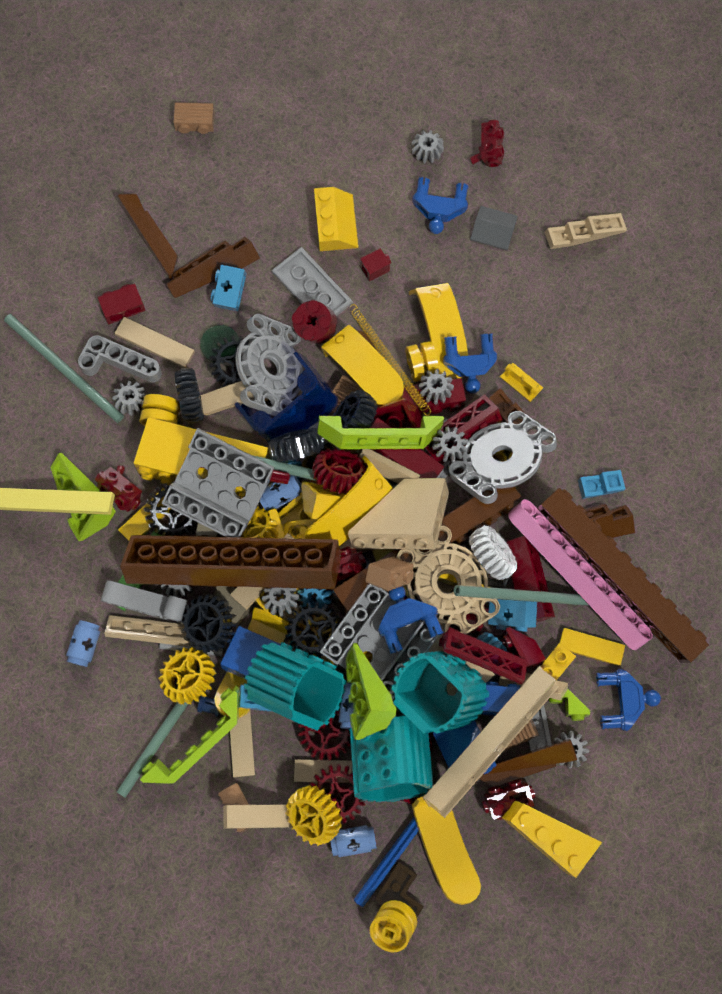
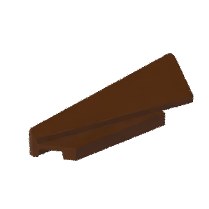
M137 194L117 195L120 206L129 217L132 225L169 280H172L178 260L176 252L148 211H144Z
M243 237L232 246L227 241H223L175 271L173 274L174 280L166 285L173 297L177 298L215 281L216 272L220 270L221 265L242 269L257 261L260 257L252 242L246 237Z
M606 504L585 509L588 513L586 516L591 521L595 520L602 527L601 532L606 537L615 538L635 533L633 514L627 505L611 511Z
M567 739L496 762L497 766L493 767L489 773L483 774L479 779L492 786H499L556 767L558 763L576 761L577 757L572 741Z

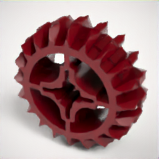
M336 448L333 450L326 449L325 452L321 451L314 460L312 467L313 479L317 480L318 485H323V489H329L330 493L334 491L338 495L340 493L346 495L366 472L368 465L364 463L362 458H358V454H351V451L346 452L343 449L337 450Z
M339 708V710H336V711L334 712V714H336L335 716L338 717V718H339L340 708ZM332 717L328 721H330V730L333 729L334 733H329L325 742L324 733H321L320 730L325 729L327 725L323 724L316 731L298 724L299 728L304 729V731L298 732V736H305L300 741V744L308 743L304 751L308 752L312 748L311 757L314 758L318 752L320 753L319 760L321 761L324 754H327L328 761H331V754L333 753L338 759L340 758L339 750L344 754L347 753L344 745L351 747V742L348 741V738L351 739L350 729H345L344 732L334 728ZM309 731L321 736L320 747L311 741ZM331 738H343L337 746L326 749Z
M330 764L328 765L329 772L326 773L325 769L321 768L320 772L323 776L320 777L318 774H315L314 778L318 782L311 781L309 785L311 787L317 786L320 790L322 784L330 778L332 787L325 794L330 795L334 793V784H336L339 792L344 793L343 795L341 794L340 803L336 796L331 795L332 801H337L336 806L341 809L339 815L343 817L342 822L347 823L346 816L349 815L350 819H355L353 811L360 814L361 809L357 805L365 806V802L355 797L353 803L345 809L344 799L351 795V793H354L353 771L350 774L348 773V765L345 766L344 771H341V764H337V770L333 771V766ZM336 776L348 779L353 786H341Z

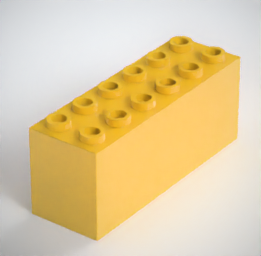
M148 417L134 460V465L141 478L152 481L153 478L161 480L162 484L167 483L168 486L171 485V482H175L190 450L188 448L197 429ZM209 433L247 454L270 459L268 447ZM199 467V476L202 478H206L208 476V470L206 468ZM238 486L235 489V493L239 497H244L246 490Z

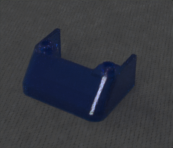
M297 351L294 355L305 368L297 378V385L303 393L273 419L264 411H257L253 414L248 406L239 402L234 404L251 427L268 443L271 439L280 435L310 428L319 422V416H327L338 404L336 394L308 359Z

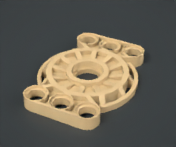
M441 526L440 531H444L447 534V540L444 542L437 541L436 549H430L426 553L421 552L419 549H401L396 558L400 560V556L403 553L410 554L412 557L411 563L414 566L413 569H417L413 575L415 591L411 590L410 583L407 584L409 598L414 599V596H417L420 602L437 607L439 623L446 624L444 633L450 625H457L460 632L468 634L494 617L500 610V604L496 599L455 596L454 592L447 594L439 590L437 580L442 574L453 575L457 580V585L481 587V575H483L484 587H488L486 570L482 568L474 553L465 547L449 543L452 533L448 527ZM457 549H458V550H461V551H463V552H465V553L468 554L469 556L465 555V554L462 553V552L457 551ZM473 560L478 564L480 570H478V568H477L476 564L473 562ZM486 602H492L495 605L493 613H487L484 610ZM467 614H475L478 618L477 623L474 625L469 624L466 621ZM446 616L449 618L448 620H443V617Z

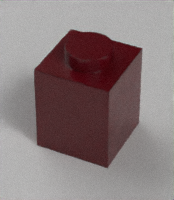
M381 248L360 258V267L369 282L390 272L391 259L387 253H383Z

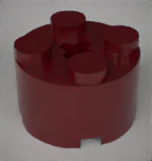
M315 300L304 302L292 315L295 332L299 337L310 343L323 344L329 341L336 332L337 317L329 307Z

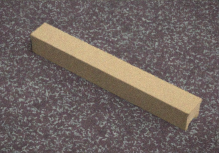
M539 666L423 797L427 805L445 818L558 689V686L554 684L556 679Z

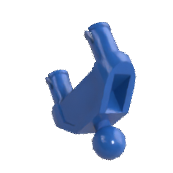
M423 177L418 178L417 191L413 195L412 201L414 206L428 220H432L429 223V230L433 234H439L444 229L443 222H448L467 210L466 196L468 185L464 183L463 190L461 191L462 183L456 184L454 199L428 195L430 180L425 178L423 185Z
M493 333L481 334L482 353L470 356H460L458 354L457 336L444 337L446 356L443 358V363L458 377L468 376V380L465 382V389L471 394L477 393L481 386L480 382L476 379V375H485L497 360V353L493 348Z
M403 586L391 589V591L389 590V597L396 601L397 604L389 606L378 629L379 634L385 638L390 655L397 653L396 651L400 652L403 650L396 633L397 629L421 619L424 620L430 638L444 633L436 616L438 615L437 607L411 598L404 600L406 592Z
M617 669L612 673H596V680L605 679L596 681L598 687L616 685L618 687L620 704L619 715L600 716V722H609L600 724L601 729L620 728L623 731H628L645 709L644 703L654 707L661 701L660 694L655 690H648L643 694V687L624 669Z

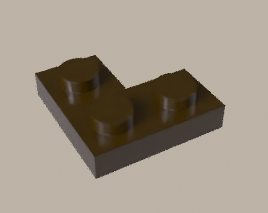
M398 862L375 901L380 905L392 900L403 902L418 917L424 906L406 895L417 874Z

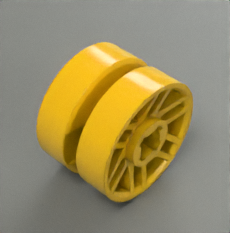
M431 341L420 343V350L416 344L405 348L406 359L411 370L413 382L421 381V377L425 376V374L427 376L428 371L432 372V374L435 373L436 369L439 371L436 352Z
M159 394L144 396L142 405L144 410L141 411L139 420L143 426L146 425L148 417L177 424V415H179L180 411L178 400Z
M392 900L384 903L370 925V936L373 942L387 952L402 951L408 945L417 927L416 914L403 902Z

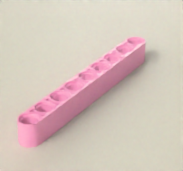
M522 500L508 513L510 521L630 649L637 650L652 639L653 634L650 628L530 501Z

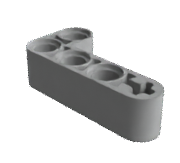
M98 335L92 336L88 340L78 359L82 372L88 376L95 375L103 362L148 382H156L162 375L156 360ZM102 345L101 349L94 350L95 346ZM120 353L119 357L112 358L113 354ZM132 361H138L135 366H130L129 364ZM93 362L92 366L84 367L86 363Z
M108 580L101 597V601L104 603L166 620H174L177 623L182 621L187 600L178 597H167Z

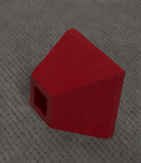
M511 627L505 629L502 634L503 639L500 641L511 654L527 660L526 671L546 660L536 640Z

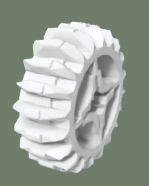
M484 525L475 530L469 537V543L474 556H476L482 568H485L487 573L491 574L493 578L504 580L517 570V561L512 550L495 529Z

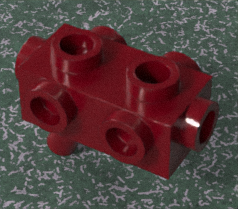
M489 120L486 123H481L480 152L470 157L473 165L481 160L489 167H498L502 164L504 157V147L502 145L504 130L499 126L498 120Z
M119 465L116 470L110 467L105 472L101 471L95 478L99 491L112 492L115 495L114 502L120 510L127 512L131 509L135 510L141 503L142 491L123 476L125 468Z
M350 546L340 549L341 562L336 585L340 584L342 580L349 577L352 578L364 570L363 564L366 561L362 551L357 552L355 548L351 549Z
M520 779L510 781L508 787L500 788V786H494L489 788L488 793L484 794L485 800L481 801L485 814L489 813L492 819L502 820V817L511 808L514 801L533 807V799L535 798L533 787L529 786L525 781L521 782ZM521 792L519 798H514V794Z

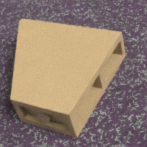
M445 478L403 479L349 530L348 536L352 547L355 549H436L449 495Z

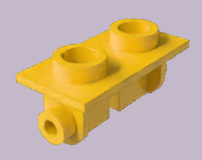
M514 363L508 364L504 373L500 376L501 379L529 402L543 389L540 384Z
M559 643L540 667L558 680L576 658V655Z

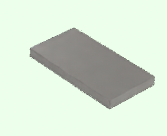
M302 247L272 270L276 278L301 304L311 300L321 302L329 307L336 317L353 304V301Z

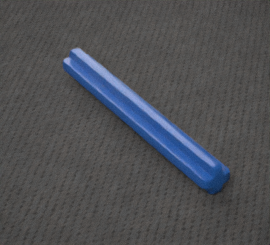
M415 816L354 898V901L359 906H365L419 830Z

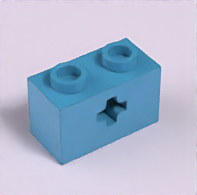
M221 265L220 270H217L215 275L217 286L211 293V301H213L215 307L233 311L239 310L247 275L244 269ZM228 284H230L232 289H228L226 292L224 287H228Z
M496 599L500 604V610L494 617L488 620V624L496 625V629L505 630L509 626H515L516 631H527L528 627L536 628L537 602ZM489 602V613H493L495 605Z

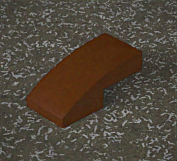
M501 388L489 397L499 408L504 423H508V416L512 412L521 411L524 413L516 402L513 403ZM515 419L512 423L520 424L523 420Z

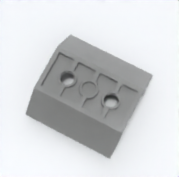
M197 428L188 448L190 450L175 482L170 485L162 504L225 537H241L268 486L274 467ZM199 467H204L208 470L206 478L199 476ZM236 487H243L246 490V495L244 497L237 496L235 493Z
M368 584L322 647L320 653L335 664H339L346 669L345 657L353 643H357L362 652H371L373 657L370 664L391 694L393 700L395 693L392 691V685L396 684L394 681L395 676L400 675L398 672L399 668L405 667L403 664L406 661H411V657L427 653L439 635L430 638L424 620L421 619L397 629L396 633L403 650L400 652L396 651L397 653L390 655L385 638L379 634L378 629L389 606L397 603L389 597V593L385 590Z

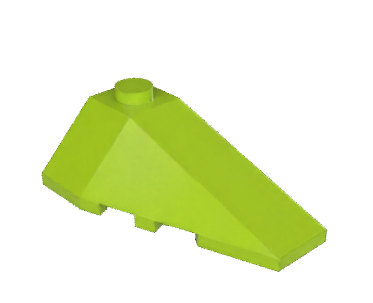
M58 453L50 467L58 490L100 492L63 453ZM112 507L111 515L71 513L72 518L68 519V524L77 540L83 541L106 527L116 511Z
M353 643L345 657L347 682L351 683L348 699L349 703H353L354 714H350V723L354 739L360 740L387 728L396 715V706L393 704L391 694L358 644Z

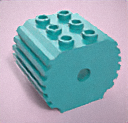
M272 642L261 646L263 649L256 652V658H252L251 667L248 666L247 669L249 674L245 676L247 684L244 683V688L248 691L246 699L316 731L323 724L327 725L330 722L328 720L336 715L334 712L339 710L340 706L338 705L340 702L342 703V694L345 693L344 685H346V680H344L342 673L335 670L337 666L326 661L322 664L324 660L314 655H309L307 658L308 653L297 648L293 652V647L281 642L280 646Z
M436 651L417 654L418 656L411 657V661H406L403 664L405 667L399 668L398 672L400 675L395 676L394 681L396 684L392 685V691L395 693L393 704L423 734L430 732L437 734L469 725L472 720L478 718V714L483 712L481 707L487 704L485 698L489 697V691L486 689V682L481 679L482 675L474 668L471 669L466 664L467 661L449 653ZM449 683H452L457 688L455 695H450L447 692V685Z
M406 716L394 717L387 728L360 740L354 739L352 728L350 729L354 795L356 798L358 797V799L363 801L368 800L369 802H396L424 796L433 787L428 733L423 734Z

